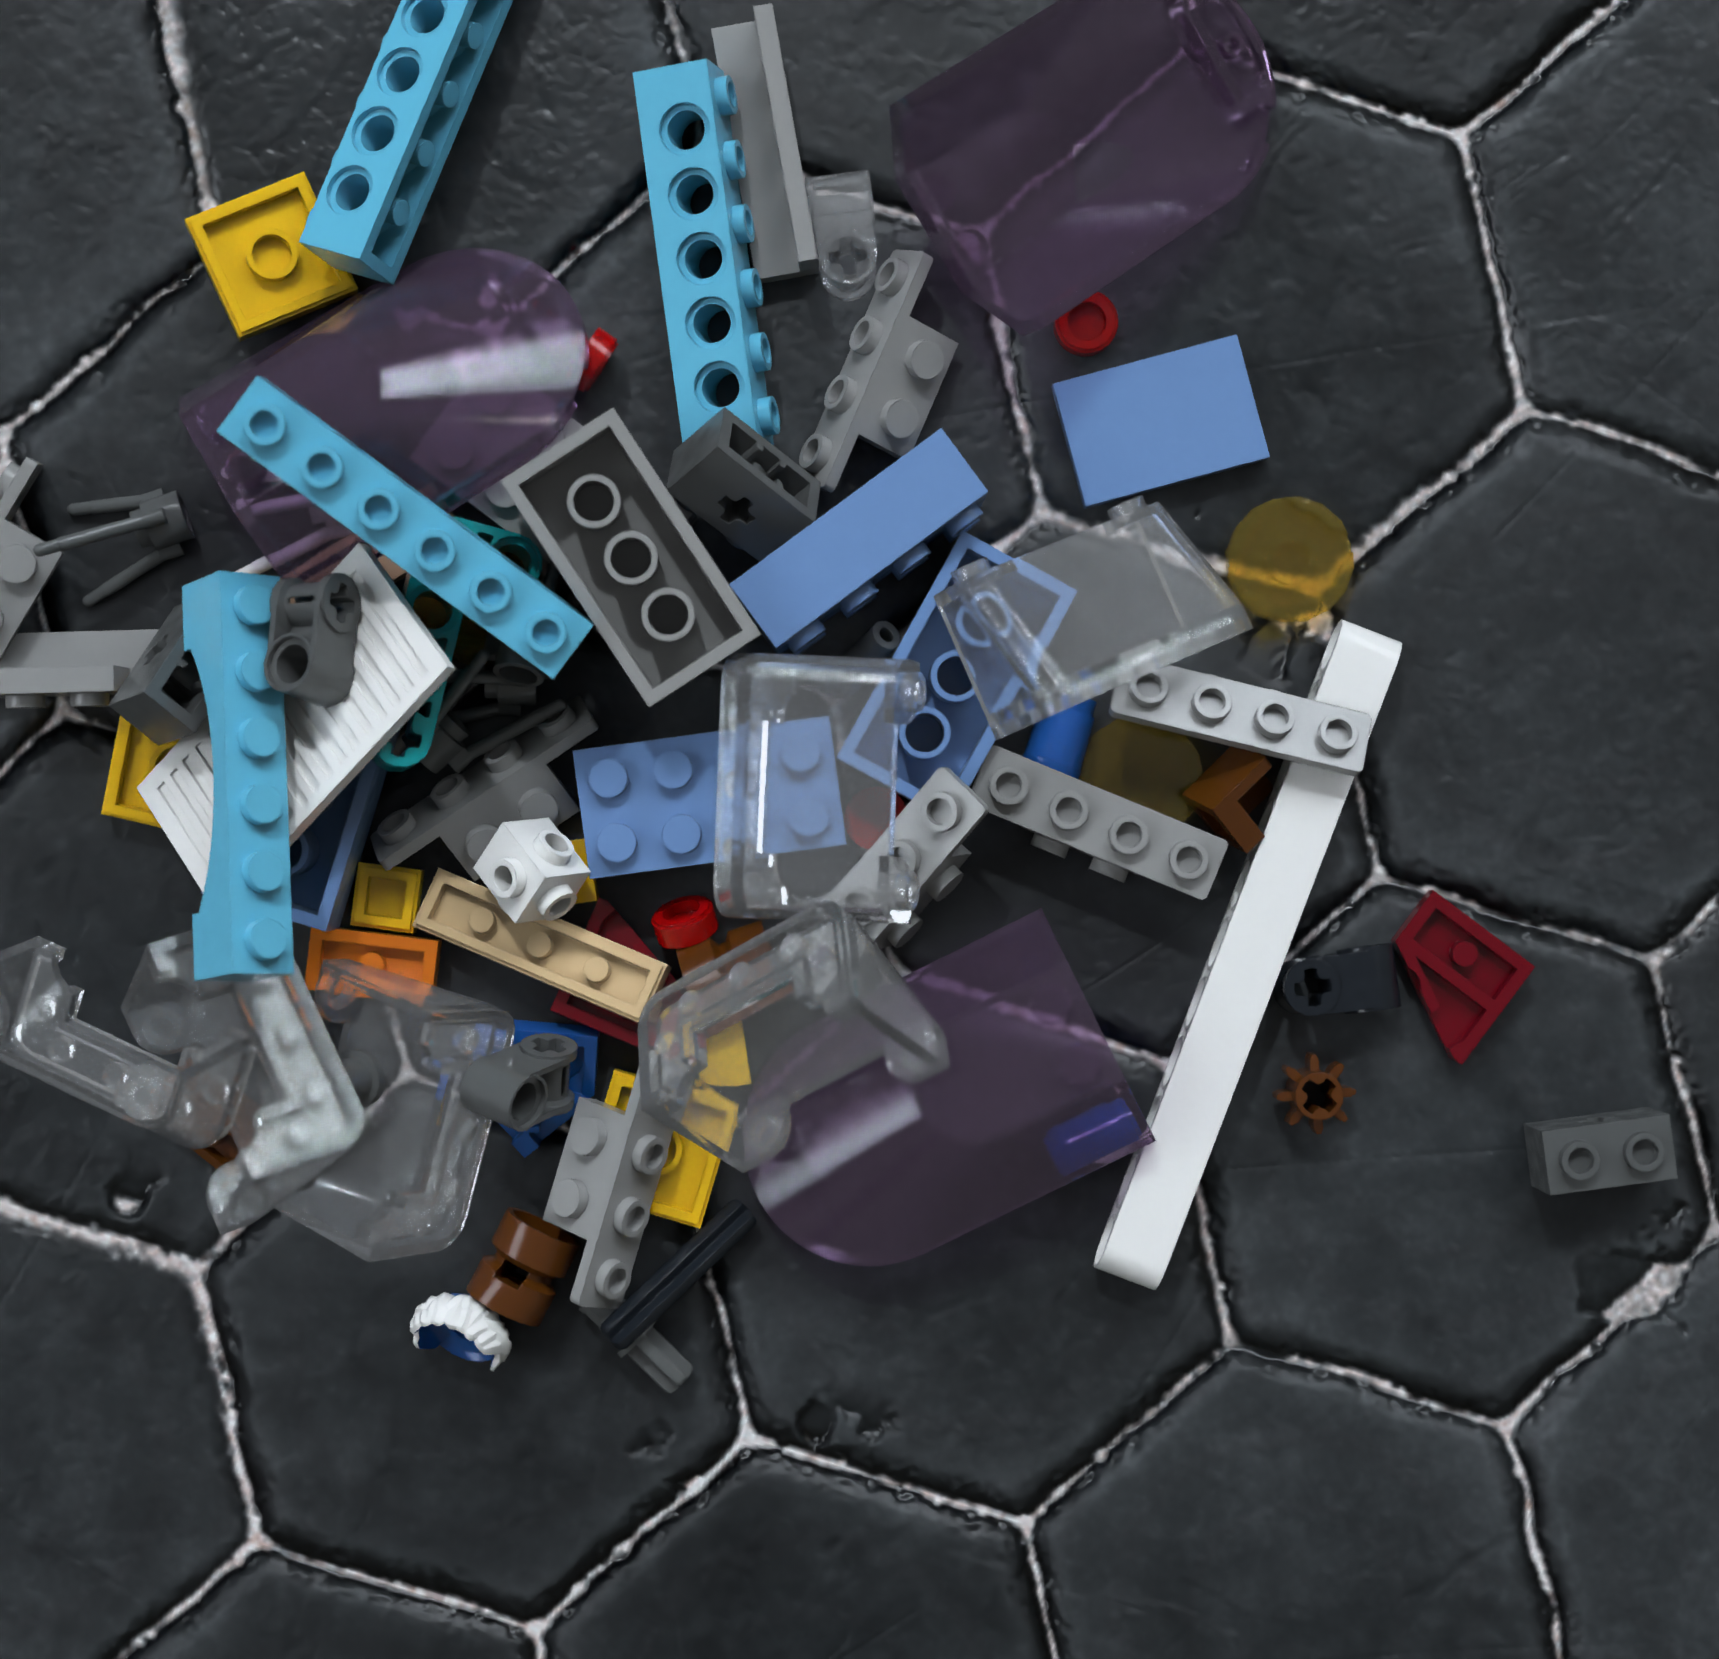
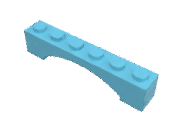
M219 570L182 586L184 651L192 652L206 701L212 745L214 790L213 826L208 872L199 913L192 914L194 981H259L294 974L284 693L272 688L264 675V661L268 649L271 619L270 597L272 589L280 580L279 576Z

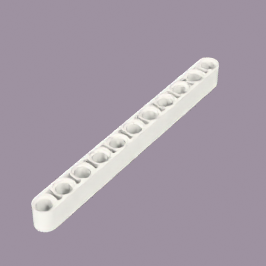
M1341 619L1330 637L1307 699L1369 714L1372 718L1370 737L1402 650V643ZM1283 760L1258 828L1265 837L1248 852L1143 1126V1137L1137 1142L1095 1255L1094 1268L1152 1290H1156L1174 1251L1354 776Z

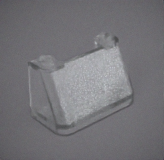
M1143 495L1127 500L1107 510L1111 520L992 568L987 557L974 561L951 572L950 574L955 584L933 596L996 740L1253 629L1243 604L1159 501L1147 505Z
M778 653L730 654L724 664L721 678L713 881L714 898L721 915L727 918L911 924V911L916 908L919 900V879L915 871H910L905 859L894 857L898 725L911 724L916 712H921L925 706L927 688L925 678L920 672V662L910 659Z
M824 900L809 906L664 987L646 1003L638 1022L641 1110L742 1173L770 1160L785 1147L791 1129L790 1104L885 1055L889 1071L901 1081L911 1084L924 1081L950 1067L947 1039L943 1029L859 921L834 901Z
M193 930L147 944L120 1008L133 1037L141 1047L150 1053L169 1055L191 1048L194 1049L239 1150L234 1160L216 1169L208 1181L205 1193L208 1208L220 1235H223L259 1220L349 1152L364 1130L365 1115L363 1107L295 959L294 974L259 981H194Z
M36 936L0 951L1 1062L184 1147L192 1149L207 1148L228 1134L234 1123L261 1039L232 1026L220 1032L215 1043L211 1046L206 1047L194 1042L184 1047L177 1066L76 1018L84 989L76 985L69 987L61 976L58 962L63 960L66 948Z
M323 959L315 989L314 1002L317 1012L331 1022L344 1024L337 1053L355 1049H366L376 1055L382 1063L385 1072V1087L382 1096L376 1103L361 1108L338 1111L327 1115L328 1117L320 1118L315 1138L300 1139L282 1149L275 1156L271 1164L263 1202L367 1262L427 1254L446 1249L457 1239L467 1220L493 1121L463 1107L460 1102L459 1093L461 1081L466 1070L479 1057L491 1055L513 1045L515 1034L513 1017L507 1011L491 1003L350 959Z

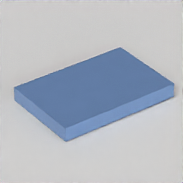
M1237 334L1053 383L1051 386L1084 509L1257 463L1270 457Z

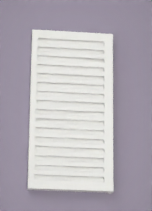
M360 542L331 572L348 575L357 586L361 599V612L356 629L353 661L354 679L350 691L342 701L330 707L318 706L284 693L289 847L456 669L375 557L370 546ZM335 607L337 613L341 611V607ZM208 714L194 734L182 737L137 786L139 794L143 797L203 893L211 849L214 801L213 759Z

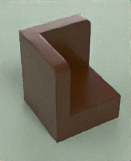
M1230 746L1182 793V796L1213 835L1225 839L1229 845L1247 854L1265 837L1249 814L1273 790V785L1265 776L1271 769L1272 764L1263 754Z

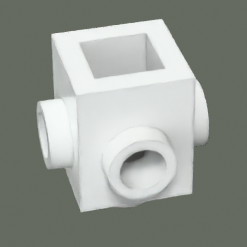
M549 817L502 822L473 867L497 899L500 908L510 916L514 923L543 919L551 921L562 917L576 903V894L591 873L575 852L571 841L557 829Z

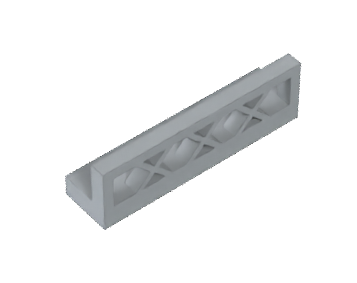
M772 3L753 6L755 21L711 29L717 66L724 71V76L730 75L737 95V113L730 115L733 140L738 139L740 141L745 156L746 177L738 179L742 204L749 206L753 217L755 239L754 242L749 244L753 266L759 273L761 283L819 273L818 255Z

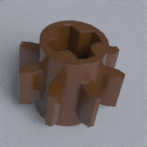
M1308 1052L1305 1056V1067L1297 1070L1284 1064L1280 1067L1288 1077L1285 1089H1278L1272 1092V1097L1283 1102L1288 1101L1292 1106L1284 1118L1288 1124L1293 1126L1299 1123L1305 1115L1309 1118V1126L1312 1132L1322 1134L1324 1128L1323 1120L1332 1116L1343 1122L1348 1120L1346 1114L1340 1108L1343 1098L1356 1095V1089L1341 1085L1337 1080L1344 1069L1342 1063L1334 1061L1322 1071L1319 1069L1317 1055ZM1309 1080L1318 1085L1323 1083L1320 1091L1326 1098L1319 1106L1310 1101L1304 1105L1308 1096L1302 1088Z

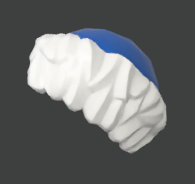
M443 1292L438 1296H430L425 1303H421L416 1307L413 1318L410 1321V1332L414 1334L413 1344L416 1348L434 1349L441 1345L451 1354L467 1361L485 1362L492 1360L490 1370L493 1372L502 1362H505L512 1349V1342L509 1340L510 1333L505 1328V1323L501 1321L499 1313L481 1304L470 1294H449Z

